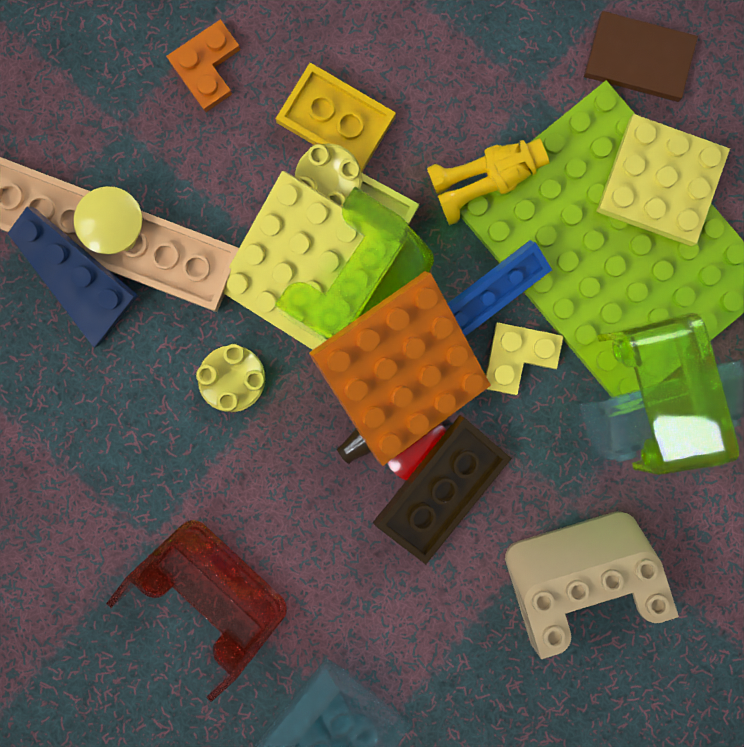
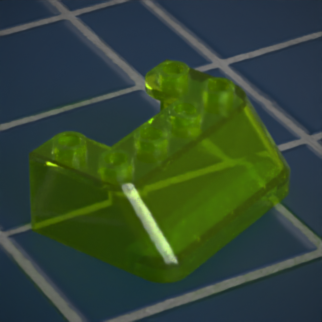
M357 187L353 188L342 206V217L350 228L363 235L364 238L326 295L307 283L296 282L284 290L275 304L280 315L322 342L328 340L424 271L430 272L434 263L431 249L400 215Z

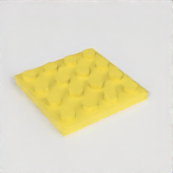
M282 171L229 266L231 271L224 294L313 350L357 319L402 244L288 172Z

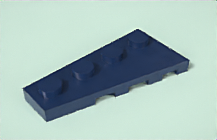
M26 207L9 230L8 235L94 348L98 347L133 304L138 295L36 208Z

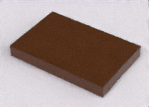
M602 11L598 19L583 77L600 82L607 81L615 86L679 102L683 97L698 36Z

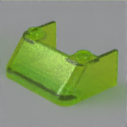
M687 313L648 320L597 335L599 342L613 340L612 352L618 362H622L626 367H634L653 438L645 440L644 448L641 449L642 460L632 463L634 470L662 475L721 466L738 459L739 445L706 325L698 314Z

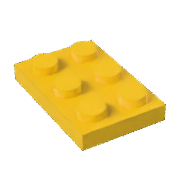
M309 63L275 119L277 124L313 145L329 143L344 147L357 159L362 173L394 121L396 112L314 64Z

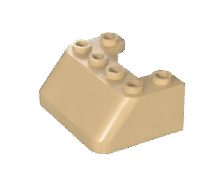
M620 511L612 512L520 540L511 544L506 551V565L529 640L541 659L560 654L570 645L571 631L566 613L632 593L639 614L647 621L661 623L679 617L662 562L636 520L627 513Z

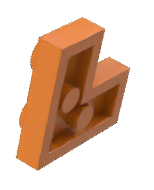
M220 19L166 57L205 113L232 95L231 90L215 67L241 49Z

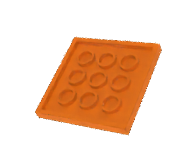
M426 271L309 352V355L372 454L382 466L491 386L431 273Z

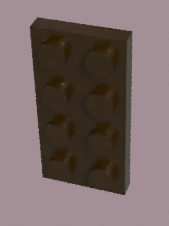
M459 415L373 523L378 529L426 565L512 458L466 418Z

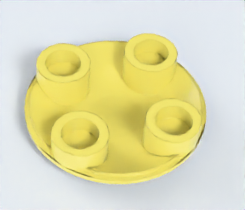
M317 144L310 147L299 160L295 171L297 179L345 209L355 201L362 185V173L357 159L350 151L336 144Z
M107 186L94 189L87 193L76 207L74 214L76 234L87 248L97 253L115 254L121 251H128L135 246L136 239L142 228L140 205L132 195L120 188Z
M236 344L223 346L212 351L204 359L196 373L199 390L205 401L212 407L224 412H238L247 409L259 399L265 386V371L259 358L252 351Z

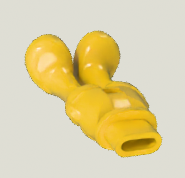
M536 139L527 144L524 140H521L520 145L519 143L504 146L495 145L484 150L485 156L453 168H443L438 164L427 167L436 193L440 194L438 198L449 226L459 221L460 210L469 201L495 191H499L500 194L513 191L517 184L527 179L531 174L535 175L537 173L536 169L550 164L541 139ZM483 173L488 175L460 189L445 192L452 185L467 178Z

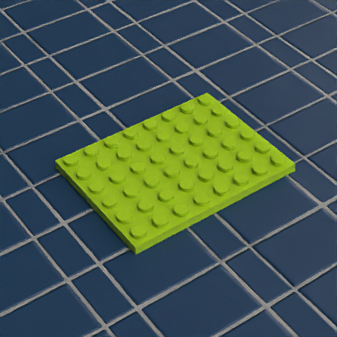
M605 81L532 140L541 139L550 164L536 169L537 173L535 175L531 174L527 179L517 184L513 191L506 194H500L499 191H495L469 201L461 208L460 217L499 263L530 240L538 245L552 270L525 290L524 293L557 333L563 336V340L623 411H627L744 313V241L712 203L698 242L693 246L596 212L628 121L635 114L612 86Z

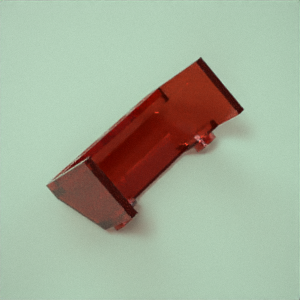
M195 520L186 521L123 580L106 603L112 608L134 586L151 598L162 597L173 587L222 634L213 645V656L226 673L207 695L206 698L210 702L217 698L238 678L284 619L287 612V606L282 596L208 527Z

